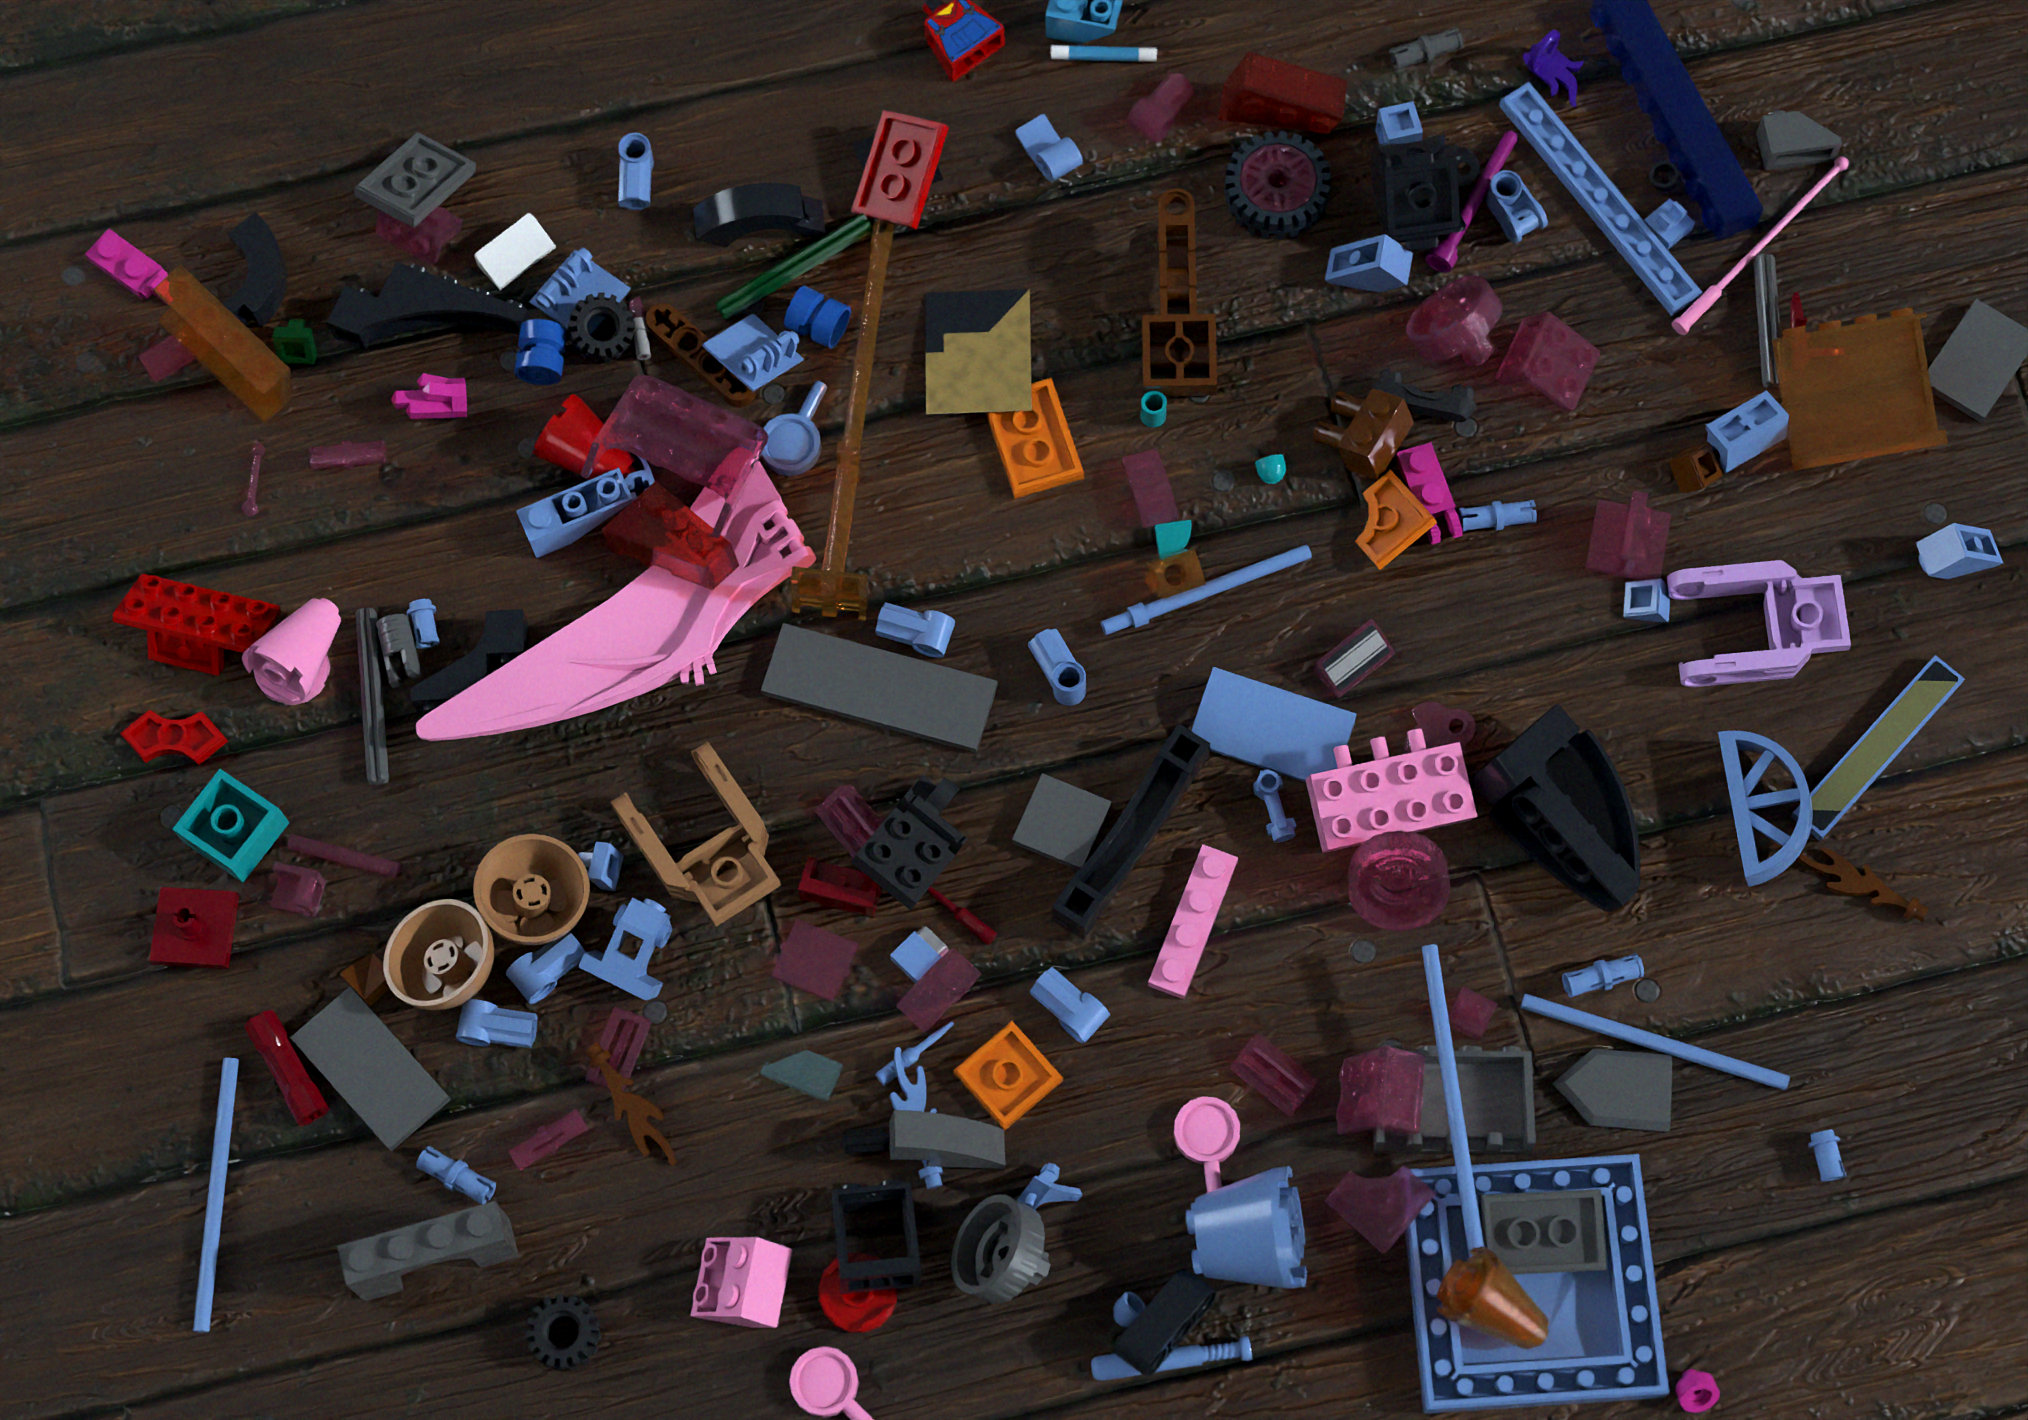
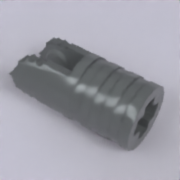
M393 614L379 619L376 622L388 681L392 688L403 684L404 681L400 660L403 661L405 672H407V675L412 680L422 676L409 616Z

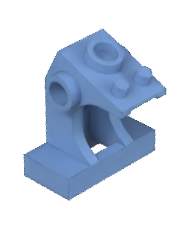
M632 898L628 906L625 904L621 905L614 917L613 925L617 927L605 954L598 950L586 952L578 967L646 1001L657 997L663 982L647 975V965L655 947L663 948L673 930L669 921L671 916L664 913L666 909L653 900L646 898L644 902ZM628 933L644 940L636 959L621 953Z

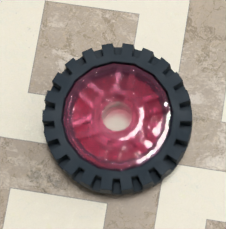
M1272 131L1265 132L1263 139L1255 135L1251 137L1250 144L1243 142L1239 146L1238 152L1235 151L1233 153L1230 163H1228L1224 184L1226 205H1229V212L1232 217L1236 215V222L1241 227L1247 224V231L1252 234L1259 230L1261 231V237L1269 239L1270 233L1275 234V240L1284 239L1285 233H1288L1290 238L1296 237L1300 229L1305 233L1311 229L1312 223L1316 225L1327 208L1331 190L1329 164L1327 160H1323V153L1319 148L1314 151V143L1308 139L1304 144L1301 143V136L1295 133L1292 139L1287 138V132L1279 131L1278 137H1273ZM1281 183L1284 185V187L1275 188L1270 184Z

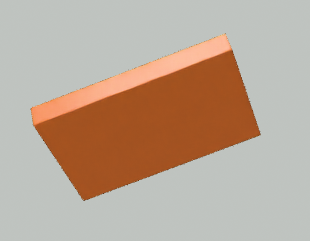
M1052 378L1031 383L1032 411L985 412L1014 499L1084 479V471Z

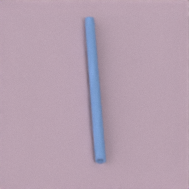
M1524 994L1521 1003V1009L1786 1091L1789 1083V1075L1529 994Z
M223 1058L193 1325V1332L209 1333L239 1064V1060L236 1058Z

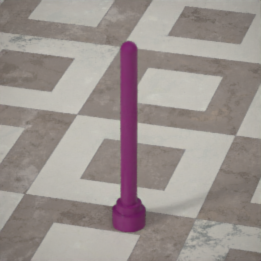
M1514 131L1504 133L1460 211L1466 223V229L1486 196L1493 176L1500 171L1517 141V134ZM1466 229L1462 232L1447 234L1444 240L1438 242L1437 247H1432L1425 258L1427 264L1438 272L1449 273L1458 259L1456 247Z

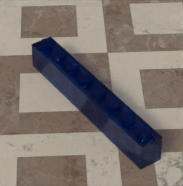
M1594 0L1590 9L1592 22L1596 28H1601L1604 33L1609 53L1613 57L1616 56L1620 62L1624 80L1628 85L1632 84L1635 89L1640 109L1643 113H1648L1658 141L1665 143L1670 152V162L1676 165L1678 172L1680 171L1685 179L1687 193L1691 200L1697 201L1701 208L1702 219L1707 229L1713 230L1719 241L1756 226L1764 208L1647 0Z

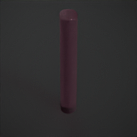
M294 834L290 836L288 841V849L394 878L398 877L401 869V864L398 862Z

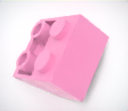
M758 1237L707 1238L701 1255L702 1263L697 1287L693 1294V1306L690 1316L751 1328H777L793 1249Z

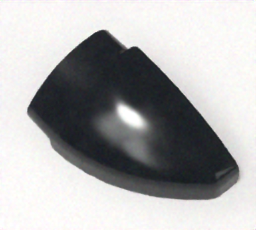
M1557 703L1469 779V782L1490 806L1496 802L1498 803L1490 811L1489 817L1526 854L1576 894L1603 911L1613 912L1623 906L1638 891L1640 885L1639 839L1633 811L1620 776L1600 741L1589 729L1579 733V726Z

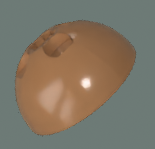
M524 834L502 841L485 855L476 871L473 890L478 912L493 932L513 943L541 945L561 938L578 923L588 903L590 883L584 863L568 845L550 836ZM539 902L538 905L529 906V904H536V903Z
M442 899L424 904L408 914L399 923L388 941L383 962L386 982L399 999L420 1009L445 1010L461 1005L471 999L488 979L494 961L492 934L480 913L465 902Z

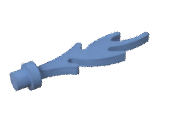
M897 1047L894 1050L895 1071L907 1100L902 1101L895 1092H892L890 1094L891 1103L895 1110L924 1112L926 1105V1079L923 1067H917L916 1085H912L903 1069L901 1048ZM933 1108L930 1113H937V1110ZM922 1160L925 1168L918 1172L920 1179H925L927 1189L942 1186L940 1174L943 1173L942 1167H927V1161Z

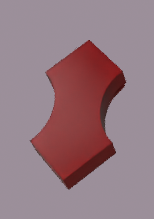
M149 709L120 733L145 763L162 755L178 754L188 757L200 765L228 742L225 736L202 711L186 719L170 720L160 717Z

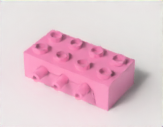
M1414 729L1407 732L1412 752L1389 757L1385 737H1378L1370 740L1375 761L1352 765L1348 745L1334 747L1333 751L1338 769L1311 774L1305 779L1322 853L1462 823L1478 817L1460 742L1427 749L1422 729Z

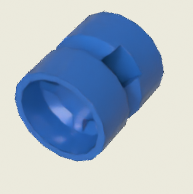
M802 286L790 302L785 315L784 326L802 336L810 333L812 341L833 349L847 328L851 307L832 298L824 301V294L807 286Z
M532 319L523 322L520 326L518 346L521 350L516 355L515 376L524 382L535 385H554L559 383L562 379L564 363L561 355L565 352L566 328L554 321L544 319Z

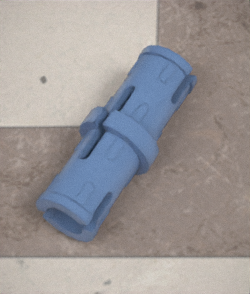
M1533 499L1501 504V501H1492L1490 506L1459 508V521L1463 523L1461 524L1462 532L1492 527L1497 531L1503 530L1504 526L1536 523L1537 513L1536 510H1533L1535 507Z
M1633 953L1607 962L1601 959L1595 961L1593 966L1563 973L1562 982L1565 992L1571 998L1592 990H1610L1613 988V985L1620 982L1641 978L1644 976V967L1638 954Z
M427 1146L426 1151L423 1150L417 1160V1169L439 1179L448 1190H457L464 1193L481 1205L486 1204L495 1191V1182L473 1172V1170L468 1168L466 1162L448 1158L431 1146Z

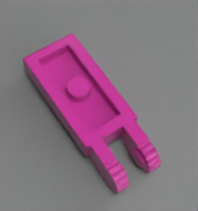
M1432 443L1396 452L1395 458L1405 486L1434 518L1444 516L1452 537L1462 536L1463 532L1455 510L1456 506ZM1436 523L1426 532L1432 545L1441 542V533Z

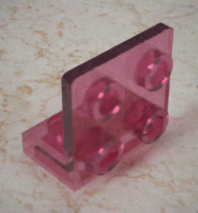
M1550 311L1522 320L1495 379L1504 386L1528 381L1567 412L1573 411L1600 356V351Z
M1383 1046L1344 1059L1339 1074L1341 1083L1340 1103L1336 1111L1338 1135L1348 1136L1377 1127L1408 1135L1420 1133L1425 1056Z

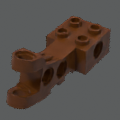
M1169 189L1160 196L1158 201L1157 250L1160 314L1142 315L1143 396L1149 391H1159L1164 396H1214L1217 390L1216 313L1197 314L1194 200L1190 193L1183 189ZM1178 202L1183 204L1186 210L1182 214L1174 215L1169 213L1166 207L1171 203Z

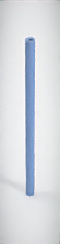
M1436 944L1422 946V954L1470 1262L1485 1260L1486 1257L1438 947Z

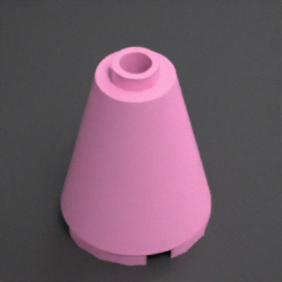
M325 598L320 600L310 599L246 649L242 657L246 670L250 673L254 668L261 676L257 682L274 695L291 702L296 697H300V702L304 701L312 689L341 623L337 606Z

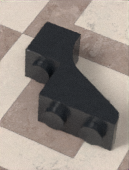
M523 609L485 611L484 633L475 649L412 688L411 702L417 713L426 715L491 674L492 666L500 668L529 649V628Z

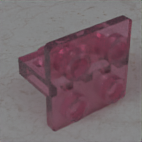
M1633 491L1628 505L1599 500L1596 505L1586 569L1638 580L1660 579L1671 515L1646 507L1648 493Z

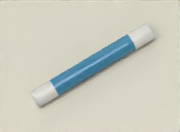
M1051 45V60L1156 62L1157 48Z

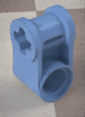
M1503 170L1493 176L1486 195V204L1512 243L1516 244L1522 240L1523 235L1536 228L1542 230L1548 225L1547 216L1542 206L1533 198L1521 178L1515 172ZM1497 190H1507L1511 193V195L1503 196L1499 194Z

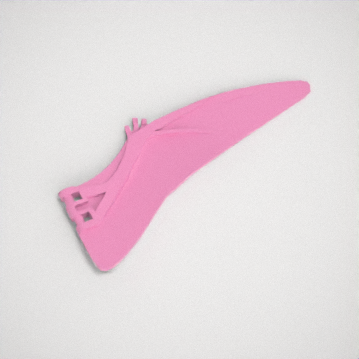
M738 447L725 458L684 516L668 544L649 569L609 600L424 715L416 723L417 735L422 740L439 741L494 735L541 726L580 716L631 699L681 677L682 684L689 683L690 673L693 671L696 686L703 685V667L707 666L711 675L717 673L712 658L713 653L739 618L771 589L788 577L801 573L816 560L812 549L804 545V536L794 520L788 519V510L783 504L781 496L756 456L748 447Z

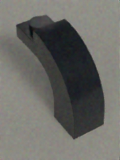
M756 183L737 186L718 192L693 208L696 240L722 247H728L747 233L764 229L786 230L818 238L825 233L822 200L803 196L801 194V186L791 184Z
M256 212L228 233L235 250L248 263V275L239 291L207 316L215 333L223 341L243 331L250 320H253L260 328L265 326L279 309L286 293L288 273L284 255L270 227Z

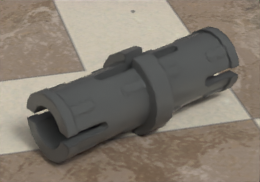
M1454 27L1429 37L1425 34L1419 36L1417 41L1391 48L1389 56L1392 65L1395 64L1394 69L1397 71L1423 61L1429 63L1435 60L1434 57L1462 49L1463 40L1461 34L1458 33V28Z

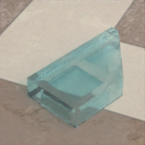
M804 1050L763 1067L761 1075L828 1102L843 1065L809 1050Z

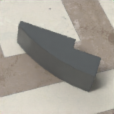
M894 1110L889 1121L890 1159L926 1160L927 1167L1004 1169L1006 1166L1004 1129L957 1116L908 1110Z

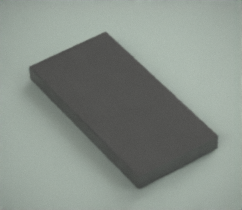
M350 986L290 1037L391 1152L451 1100Z

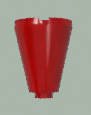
M576 394L570 395L563 402L562 406L567 409L565 413L561 411L557 416L555 414L552 416L534 445L536 449L532 451V454L536 457L588 479H593L617 468L620 469L624 479L629 474L638 471L634 467L636 462L634 456Z

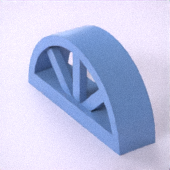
M1746 731L1718 732L1744 874L1748 887L1776 877L1786 870L1800 855L1811 831L1813 820L1812 800L1803 771L1795 759L1783 747L1759 734ZM1739 750L1761 755L1745 779ZM1773 761L1790 775L1797 786L1794 789L1748 797ZM1800 801L1798 821L1791 836L1750 811ZM1754 829L1782 846L1776 854L1761 863L1759 861Z

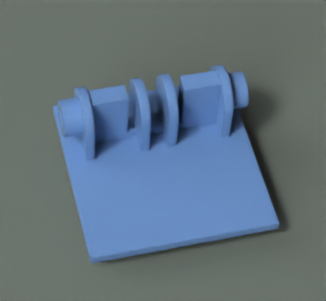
M582 247L579 251L574 250L529 302L568 329L572 310L575 309L576 303L580 300L584 301L587 295L592 294L593 297H597L598 293H605V297L610 298L612 294L617 296L616 301L620 303L631 288L591 261L592 254ZM595 316L591 318L587 323L589 334L592 335L607 317Z
M754 313L702 345L752 392L796 366L804 359L796 352L799 337L794 331H783L778 336Z

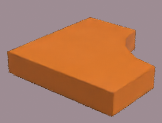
M1389 470L1362 493L1368 503L1369 518L1364 531L1355 542L1376 567L1381 570L1433 527L1437 521L1401 480Z

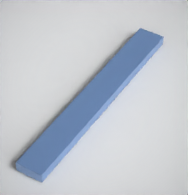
M1528 82L1500 99L1499 106L1669 314L1673 316L1695 302L1703 292L1534 87Z

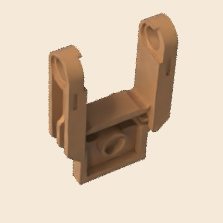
M705 742L691 751V754L707 781L738 824L737 826L727 828L684 855L680 862L675 863L643 814L638 813L627 792L610 803L671 897L700 902L717 927L781 886V883L764 858L769 835L763 820L712 746Z

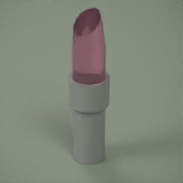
M640 295L629 301V310L632 311V321L635 322L633 337L636 357L638 360H647L651 357L648 340L649 328Z

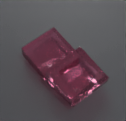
M1157 448L1122 457L1123 469L1133 492L1134 504L1143 527L1179 519L1175 499Z
M952 948L924 974L896 1006L920 1030L928 1032L950 1005L957 1003L982 973L955 948Z

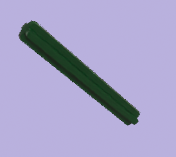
M859 214L717 300L715 305L718 313L723 319H729L871 233L870 221L864 214Z

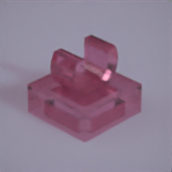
M1462 986L1448 1014L1449 1025L1480 1041L1497 1007V1003Z

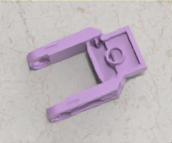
M1783 560L1682 569L1672 572L1667 576L1669 597L1676 600L1763 593L1765 595L1763 607L1770 650L1714 655L1713 659L1696 660L1685 664L1680 662L1678 666L1680 681L1683 686L1702 687L1794 678L1810 659L1811 654L1850 650L1851 641L1841 575L1801 578L1797 575V571Z

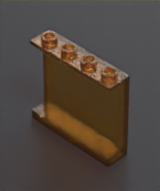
M181 264L153 289L171 307L158 319L159 324L264 424L291 400L290 368Z
M1913 307L1890 311L1891 318L1878 320L1877 314L1855 317V324L1842 326L1841 320L1820 323L1818 324L1819 331L1808 333L1805 331V326L1782 330L1783 337L1772 340L1783 409L1789 414L1787 435L1794 471L1948 444L1946 429L1938 430L1920 324L1921 319L1927 318L1926 312L1914 314Z

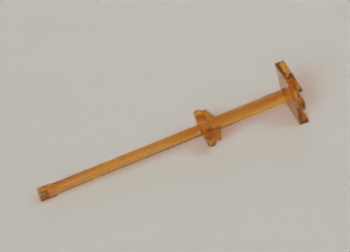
M880 221L875 222L872 229L871 255L843 441H838L837 472L822 569L792 566L790 580L792 612L800 613L801 605L822 607V616L837 617L838 609L859 611V620L866 621L868 575L844 572L857 482H860L861 441L888 256L892 248L894 225L890 222H887L886 234L880 233Z

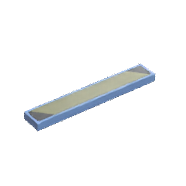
M1936 655L1927 663L1810 793L1813 808L1810 834L1819 841L1824 838L1956 691L1965 678ZM1800 805L1790 816L1796 822L1799 817Z

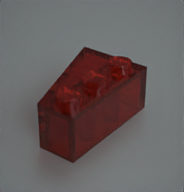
M1248 52L1223 83L1218 120L1330 133L1343 119L1348 81Z
M657 481L651 484L602 529L611 552L621 556L624 553L639 559L644 565L650 567L655 565L669 570L673 576L710 590H714L739 567L732 544Z

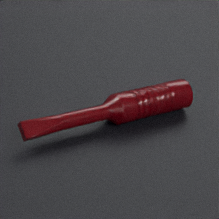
M932 887L928 888L927 891L936 900L953 912L955 920L985 944L989 945L995 939L997 933L974 916V914H971L969 910L965 907H957Z

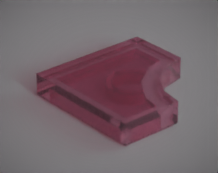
M1403 1166L1393 1175L1378 1180L1363 1178L1349 1171L1325 1201L1381 1253L1386 1254L1436 1193L1409 1168Z

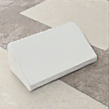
M528 213L477 251L474 257L478 267L501 290L554 250L556 246L534 216Z

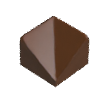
M1710 442L1689 447L1668 460L1679 489L1684 494L1702 490L1723 476Z
M373 953L365 956L340 973L344 981L369 1006L390 989L385 979L383 963Z

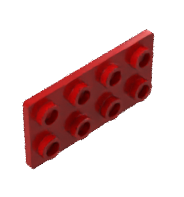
M141 574L113 612L112 620L114 623L147 630L149 660L219 676L225 667L224 649L244 653L248 647L270 631L281 614V607L262 600H254L227 592L211 590L189 583L160 578L155 575Z

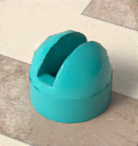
M1271 455L1255 462L1257 473L1262 481L1268 484H1275L1284 477L1286 464L1283 455Z

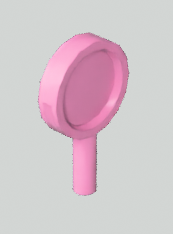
M1203 1096L1190 1100L1180 1109L1174 1123V1139L1177 1148L1187 1159L1197 1164H1204L1207 1193L1222 1188L1219 1162L1224 1161L1234 1152L1240 1138V1123L1236 1112L1228 1103L1216 1097Z
M823 1346L810 1349L799 1357L791 1371L790 1387L792 1395L800 1408L811 1415L819 1417L834 1416L843 1411L851 1420H874L854 1400L859 1381L856 1368L847 1355L838 1349Z

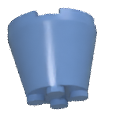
M1290 1166L1271 1168L1196 1197L1195 1202L1191 1203V1210L1186 1211L1188 1232L1196 1236L1197 1249L1192 1250V1263L1195 1274L1203 1273L1206 1278L1285 1289L1305 1287L1307 1270L1306 1266H1300V1258H1304V1245H1306L1298 1189L1288 1185V1177H1292Z

